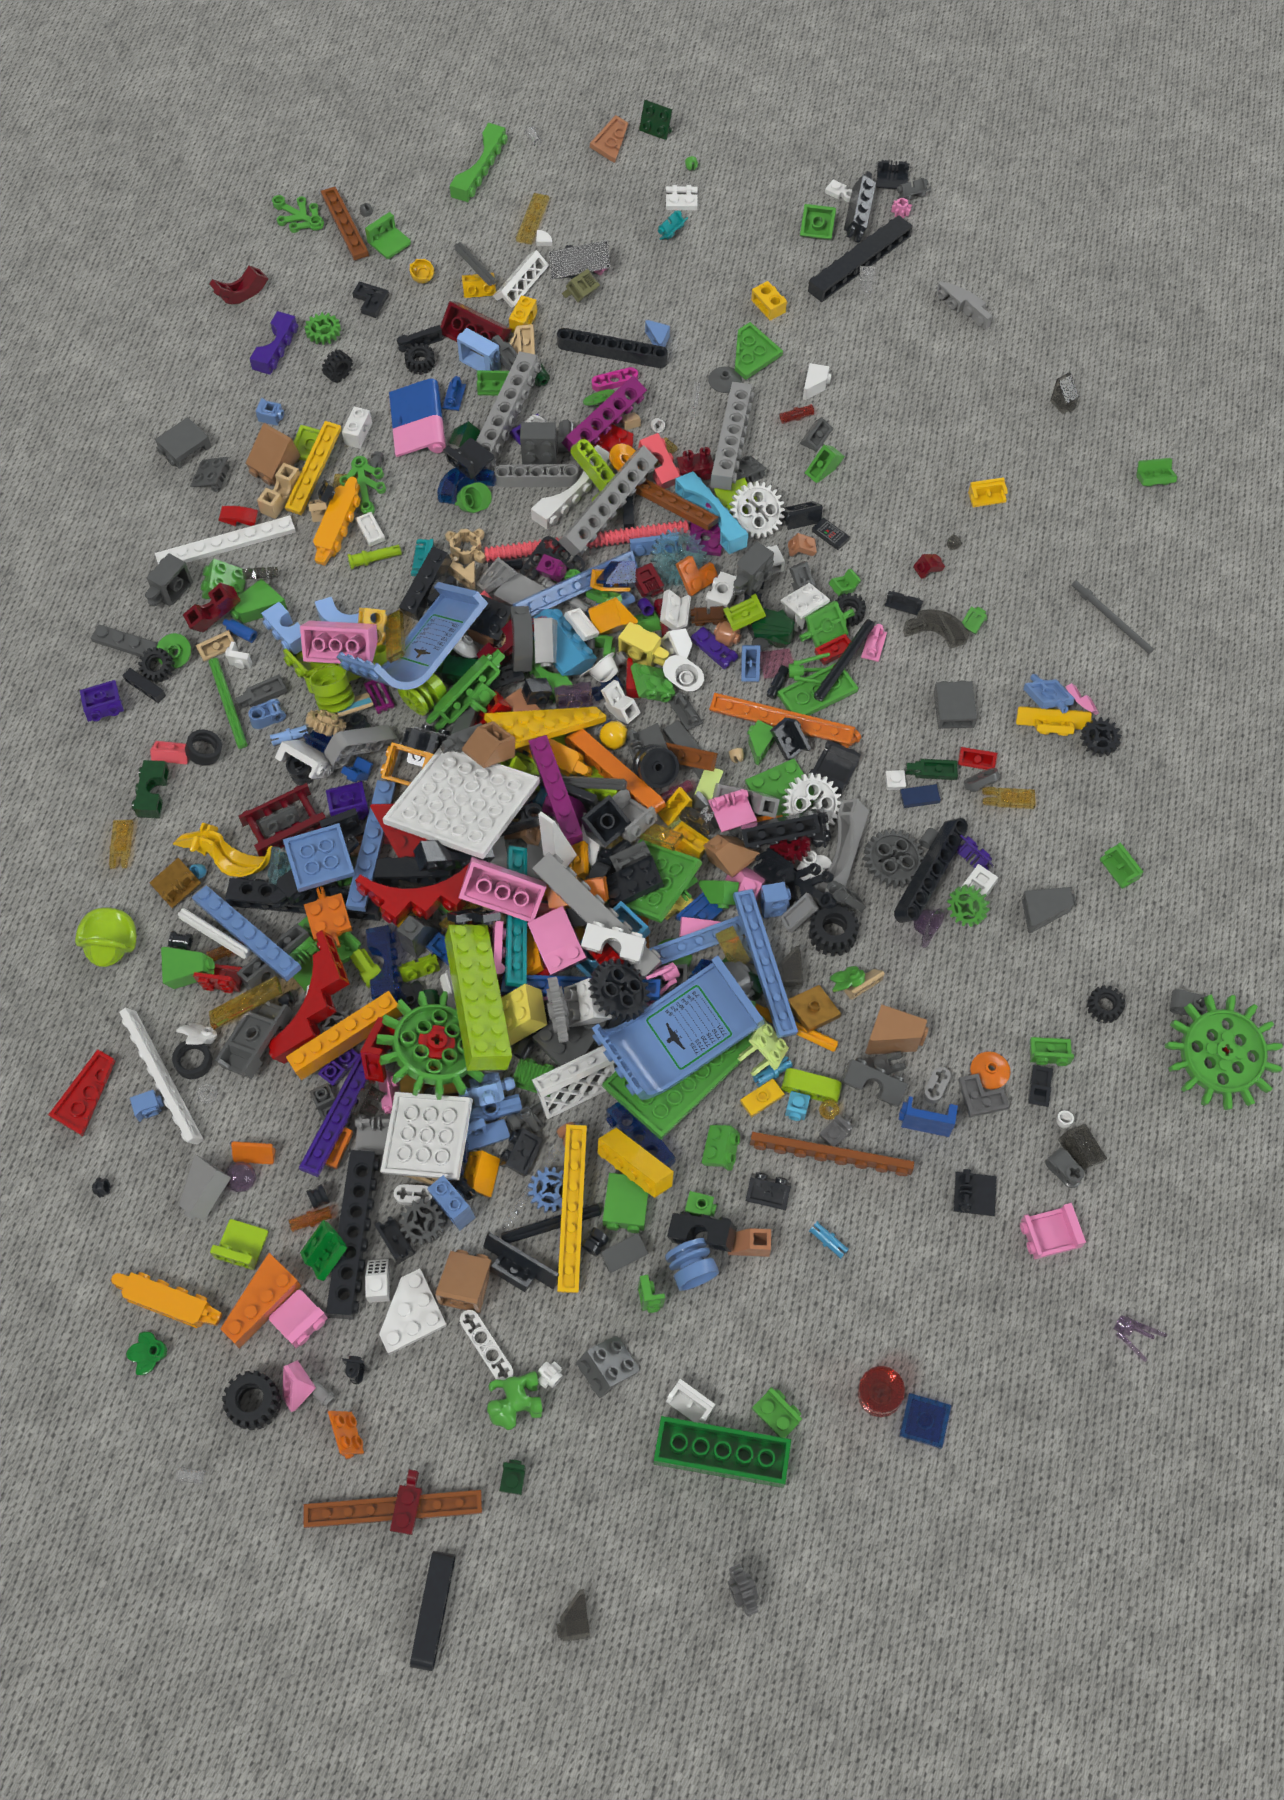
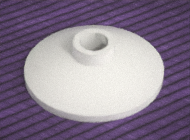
M463 635L453 648L454 651L465 658L476 659L478 657L476 654L479 650L473 643L472 638L467 635Z

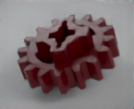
M800 836L792 841H787V839L781 840L777 844L770 845L769 848L795 864V860L802 861V856H808L807 852L811 851L810 838Z

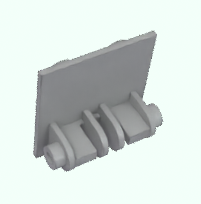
M358 1115L355 1121L357 1127L355 1150L374 1151L376 1155H383L390 1116Z

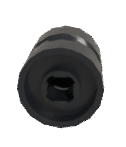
M292 755L287 759L286 769L294 783L297 785L307 783L308 785L314 780L309 778L312 770L311 766Z

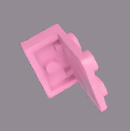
M297 1290L269 1316L270 1322L295 1348L306 1343L309 1336L315 1330H319L328 1319L325 1313L302 1290Z

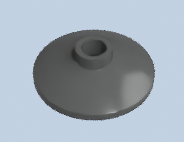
M726 366L714 369L708 379L710 386L715 391L721 393H730L732 382L741 383L742 381L741 376L734 368Z

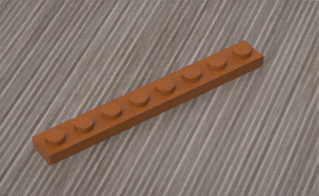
M752 1132L750 1145L754 1146L757 1150L773 1149L776 1153H794L796 1157L800 1158L811 1156L817 1161H826L827 1159L834 1161L838 1165L849 1163L854 1164L856 1168L866 1169L867 1167L875 1168L877 1172L881 1173L892 1171L898 1176L911 1175L914 1169L915 1161Z
M471 1490L422 1494L416 1519L483 1514L482 1491ZM397 1497L304 1504V1528L392 1521Z

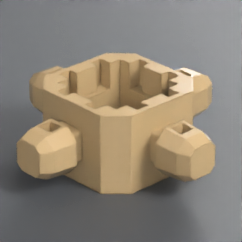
M480 528L473 532L468 529H461L458 533L448 531L445 534V538L450 543L451 553L449 556L456 563L460 561L463 564H470L474 560L484 563L486 556L482 552L481 540L485 535L484 531ZM470 541L471 545H473L470 548L471 551L467 550L465 552L463 550L461 552V549L458 548L461 542L468 543Z

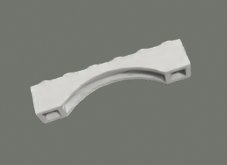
M597 445L595 450L612 470L613 465L609 459V452ZM583 471L578 481L569 489L560 494L542 498L531 508L532 520L548 530L551 526L556 525L562 515L568 513L573 504H577L580 498L591 490L594 483Z

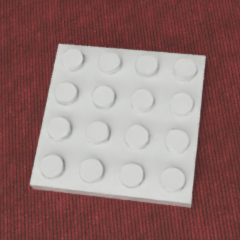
M395 1092L380 1172L383 1174L436 1179L444 1175L448 1180H459L473 1099L470 1097L442 1095V1099L437 1100L436 1095L418 1094L415 1096L413 1093Z

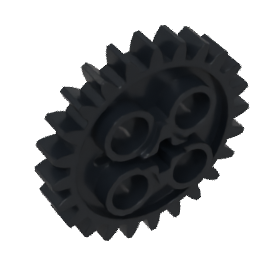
M610 959L608 962H602L591 973L592 978L588 981L592 984L588 990L594 992L590 995V998H596L593 1004H599L600 1008L598 1011H606L605 1017L610 1014L612 1021L618 1018L619 1022L635 1020L645 1012L644 1010L648 1007L646 1003L650 1001V998L647 997L650 991L645 989L649 984L642 981L645 976L638 975L640 973L639 969L633 970L634 964L628 967L626 960L622 964L620 959L616 961Z

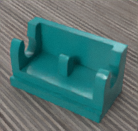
M418 539L416 541V544L423 545L415 546L411 576L417 575L429 551L434 546L433 539Z

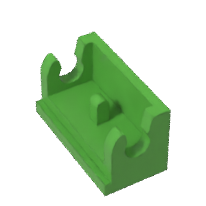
M477 370V394L498 396L509 371Z
M1121 842L1104 852L1105 855L1100 858L1102 864L1122 889L1138 881L1143 873Z

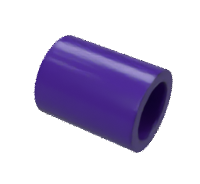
M642 598L638 601V607L643 615L650 616L653 614L654 607L647 598Z

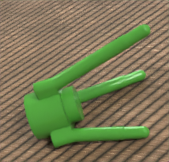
M830 653L793 661L792 664H789V678H794V681L822 684L821 680L801 676H804V672H818L824 668H804V665L800 664L828 657Z

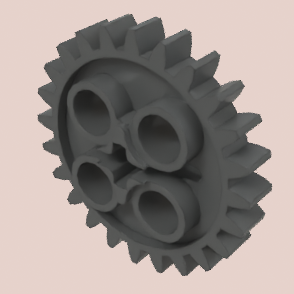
M885 829L883 835L878 832L876 837H871L870 841L866 844L867 848L863 852L866 854L863 860L867 861L864 867H870L868 874H875L873 880L879 878V884H882L884 881L886 882V887L891 883L894 889H896L898 884L901 888L905 884L909 885L924 859L921 856L924 850H918L920 843H913L915 837L909 839V833L903 836L902 830L896 834L894 829L890 833ZM879 850H883L886 854L880 853ZM902 863L908 864L909 867H905ZM885 867H889L892 871L886 870Z

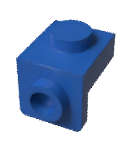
M357 757L354 765L343 766L341 773L346 775V779L352 782L367 781L373 763L362 757Z

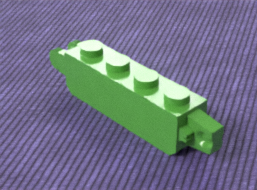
M499 649L492 655H482L433 707V712L427 717L426 722L431 724L441 715L442 718L434 726L436 731H439V728L442 729L447 723H453L470 706L471 702L467 698L477 685L482 681L485 685L489 686L500 674L499 667L501 665L499 663L505 658V655Z

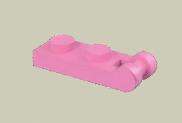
M495 921L492 926L491 947L498 979L505 971V966L501 963L505 957V947H502V940H505L506 928H503V921Z

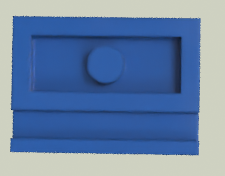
M702 892L676 915V920L680 921L681 917L714 921L723 913V910L718 908L717 904H710Z

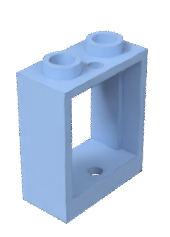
M468 328L458 335L457 344L459 360L475 370H500L499 345Z

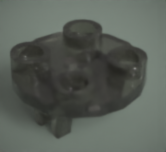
M705 806L702 810L699 807L696 809L684 807L681 810L680 820L690 825L694 830L704 835H710L713 832L710 820L714 812L707 813L709 806Z
M367 1079L364 1088H361L356 1099L359 1101L353 1106L351 1115L359 1118L361 1114L372 1117L378 1113L379 1109L372 1105L370 1100L373 1099L381 1102L385 1093L375 1087L376 1081Z

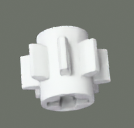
M555 1361L552 1364L545 1362L537 1371L539 1376L538 1383L545 1389L548 1385L554 1388L563 1378V1375L560 1373L562 1367Z

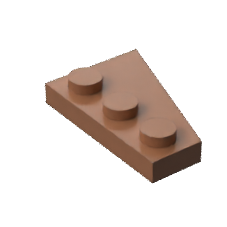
M615 115L590 142V148L615 163L628 128V122Z

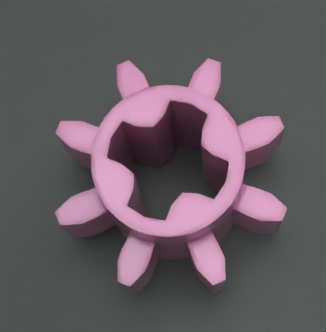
M899 198L897 201L894 200L891 212H895L894 217L900 215L904 218L909 216L912 205L908 204L907 199Z

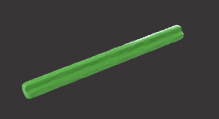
M218 658L210 659L209 665L237 747L239 749L246 748L247 742Z

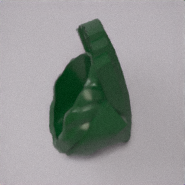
M763 608L766 617L751 623L754 637L764 638L770 645L776 648L787 647L793 638L794 620L788 617L783 609L777 612Z

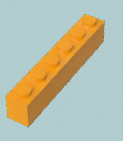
M387 991L286 1056V1058L302 1081L367 1039L378 1017L383 1018L386 1014L398 1019L403 1014L398 1010L397 1002L391 993Z

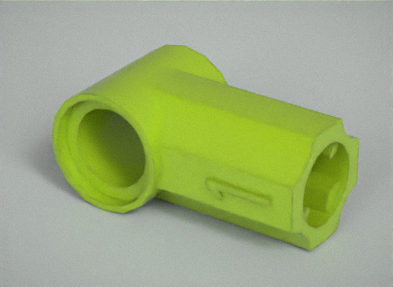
M358 949L350 956L368 989L385 979L380 967L374 964L365 949Z

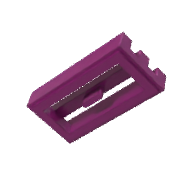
M371 680L364 683V687L373 702L377 714H380L381 711H388L389 708H395L384 684L379 683L388 704H385L376 686L378 682ZM371 685L382 705L380 707L378 706L376 699L369 687Z

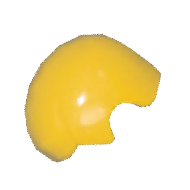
M416 259L412 264L410 263V275L417 283L424 284L433 278L434 267L426 259Z
M620 721L606 723L601 728L599 735L602 745L608 749H619L626 742L628 730Z

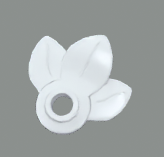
M811 850L807 852V857L802 856V861H800L797 870L808 867L811 863H816L821 866V874L825 869H829L832 862L828 857L817 855ZM810 858L812 862H808L805 859ZM808 874L804 877H801V879L807 880L815 876L812 874Z
M190 1023L189 1026L182 1025L176 1030V1032L187 1035L186 1044L191 1045L211 1044L217 1038V1032L213 1028L205 1027L198 1023Z

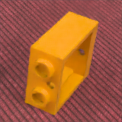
M392 742L386 751V763L381 767V778L409 786L411 782L392 777L399 750L424 757L423 767L434 754Z

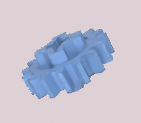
M545 1167L544 1173L538 1170L536 1172L537 1177H531V1181L534 1183H529L527 1186L532 1189L527 1195L533 1196L531 1204L538 1203L536 1209H540L542 1206L545 1213L549 1208L554 1213L557 1206L559 1209L562 1208V1198H560L559 1189L563 1186V1170L559 1173H556V1167H553L551 1171ZM548 1177H554L557 1180H550ZM538 1182H540L539 1184L541 1186V1191H539V1193H537L536 1190ZM547 1186L549 1188L556 1186L552 1193L546 1192L544 1194ZM547 1199L550 1200L552 1203H547L542 1200Z

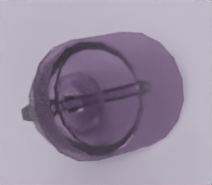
M941 908L936 911L925 909L920 917L914 921L915 930L923 935V948L928 946L934 934L942 925L944 910Z

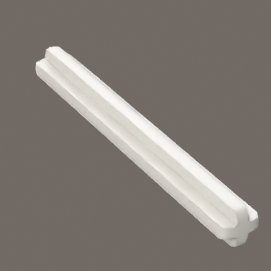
M182 908L178 912L179 919L241 958L247 959L251 955L248 947L187 909Z

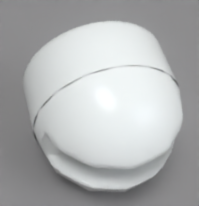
M655 418L651 421V428L656 433H660L665 429V422L660 418Z
M1061 1111L1057 1116V1124L1063 1129L1069 1128L1074 1121V1116L1069 1111Z

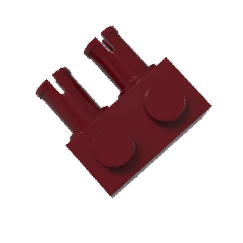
M702 447L697 454H694L692 450H688V454L687 451H684L683 456L677 457L676 467L679 468L681 476L694 472L702 480H709L714 466L710 448L705 447L703 449Z

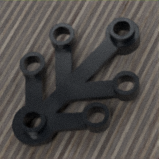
M811 863L808 867L800 870L794 868V880L785 884L791 893L789 905L792 906L795 900L797 902L800 899L797 897V885L800 887L801 897L805 893H809L819 899L820 906L826 909L833 908L837 902L833 894L829 892L823 893L813 886L822 882L829 884L833 881L834 875L827 870L820 874L821 866L816 863ZM808 874H812L815 876L807 880L801 879V877H804Z

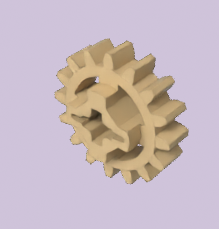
M310 710L307 714L306 724H309L308 727L314 728L313 730L317 733L332 736L346 729V722L338 718L339 716L335 713H330L326 710Z

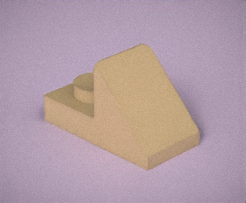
M320 499L310 500L308 506L309 511H311L312 522L322 521L328 507V501L325 503Z
M452 560L448 573L466 588L476 591L475 561L464 569L460 563Z

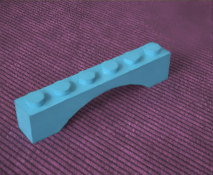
M690 472L675 478V492L680 497L719 517L720 544L728 554L747 547L748 532L740 526L736 518H733L729 510L713 495L710 488L706 487L700 477L694 472ZM706 503H709L711 508H707Z

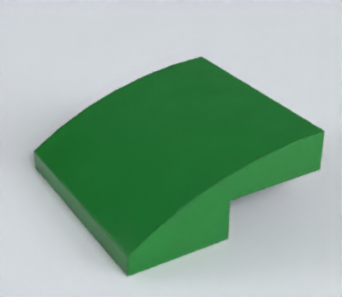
M322 1220L300 1254L304 1263L312 1267L316 1278L324 1281L346 1251L347 1246L335 1229L327 1221Z

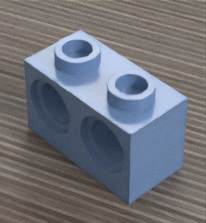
M785 882L762 885L759 902L763 919L782 916L787 911V908L790 907L791 893L789 888L786 889Z

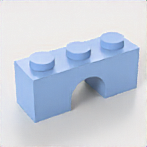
M280 602L261 613L264 618L262 621L267 630H272V634L277 641H282L281 644L284 649L291 651L293 655L302 651L301 625L297 622L290 626L293 624L289 612Z

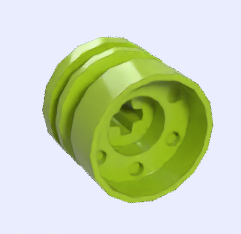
M336 665L327 666L315 671L310 676L309 683L315 694L314 697L319 710H326L330 713L346 709L354 702L355 696L349 684L347 671L343 667Z
M433 673L422 685L409 690L398 689V693L410 709L424 716L434 707V703H437L447 693L443 682Z

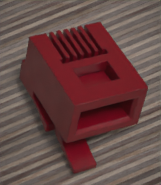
M652 563L632 571L631 579L641 597L651 596L654 598L663 594L664 584Z

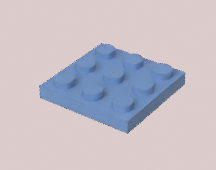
M339 823L283 839L298 892L355 876Z

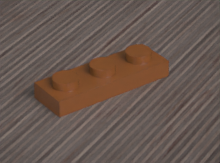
M666 743L668 750H671L677 756L680 765L714 772L718 753Z

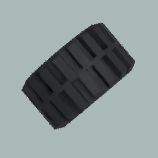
M839 903L830 909L821 906V909H817L815 914L812 915L809 939H811L812 946L816 945L818 952L823 950L822 954L827 955V953H831L830 956L835 957V953L841 956L844 951L847 953L850 951V947L853 948L857 939L859 924L858 918L854 917L855 913L852 910L848 911L849 907L844 906L843 908ZM831 923L837 924L843 928L844 933L837 936L830 935L823 927Z
M244 1371L245 1375L237 1374L235 1381L231 1379L228 1382L231 1384L230 1387H225L224 1392L226 1395L222 1396V1401L225 1404L222 1405L223 1410L227 1413V1417L242 1429H262L265 1423L269 1425L272 1423L270 1419L272 1417L276 1418L278 1415L276 1410H280L281 1404L279 1401L281 1400V1395L279 1394L278 1387L266 1374H261L259 1371H254L253 1373ZM251 1389H260L263 1392L261 1405L252 1412H244L240 1406L243 1395Z

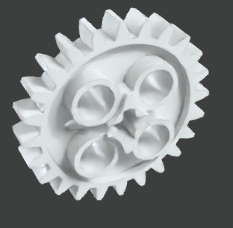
M758 481L754 483V486L751 482L747 484V487L745 485L741 486L742 491L738 489L736 490L737 495L732 496L735 502L729 503V505L733 506L729 512L734 514L733 518H736L740 526L749 533V538H752L754 534L756 539H759L760 535L763 538H766L767 534L772 535L773 531L778 530L776 525H782L779 519L785 517L780 514L785 511L784 508L780 507L784 502H779L778 500L781 495L776 496L777 489L771 491V485L765 488V482L761 483L760 486ZM754 494H757L759 496V502H756L754 500ZM743 506L748 509V514L742 512ZM766 506L772 509V514L766 512ZM755 519L760 521V527L755 525Z
M809 773L808 778L806 774L801 775V779L799 777L794 778L795 783H789L791 789H785L788 796H782L786 803L781 804V806L787 807L783 814L793 815L802 813L805 810L807 812L810 809H816L818 812L822 807V800L826 799L828 805L824 808V812L828 814V823L826 825L827 830H829L828 824L835 825L833 819H837L836 812H839L840 809L837 806L842 802L837 801V798L841 796V794L835 793L838 787L832 788L833 781L827 783V776L821 779L820 774H816L814 777L813 773ZM810 785L815 790L813 795H810L808 792ZM798 799L802 802L801 809H798L796 806ZM811 800H815L813 802L814 807H809L811 805Z

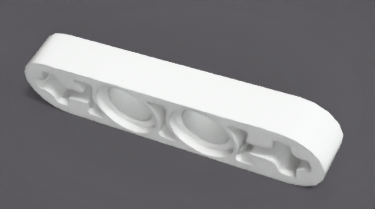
M473 1310L464 1311L460 1316L461 1326L495 1379H507L503 1376L499 1377L500 1370L497 1366L495 1369L492 1368V1366L499 1363L504 1370H510L507 1373L508 1377H513L512 1366L478 1314ZM468 1315L469 1317H475L473 1322L478 1327L471 1334L469 1332L473 1330L469 1323L464 1324L466 1322L465 1317ZM480 1332L487 1335L486 1341L484 1343H477L475 1341L476 1334ZM490 1350L498 1352V1358L495 1361H489L486 1358Z

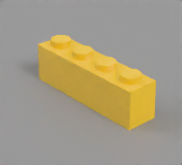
M614 1128L598 1138L597 1153L599 1156L607 1160L615 1169L621 1171L629 1180L635 1182L654 1198L672 1187L674 1171L618 1128Z

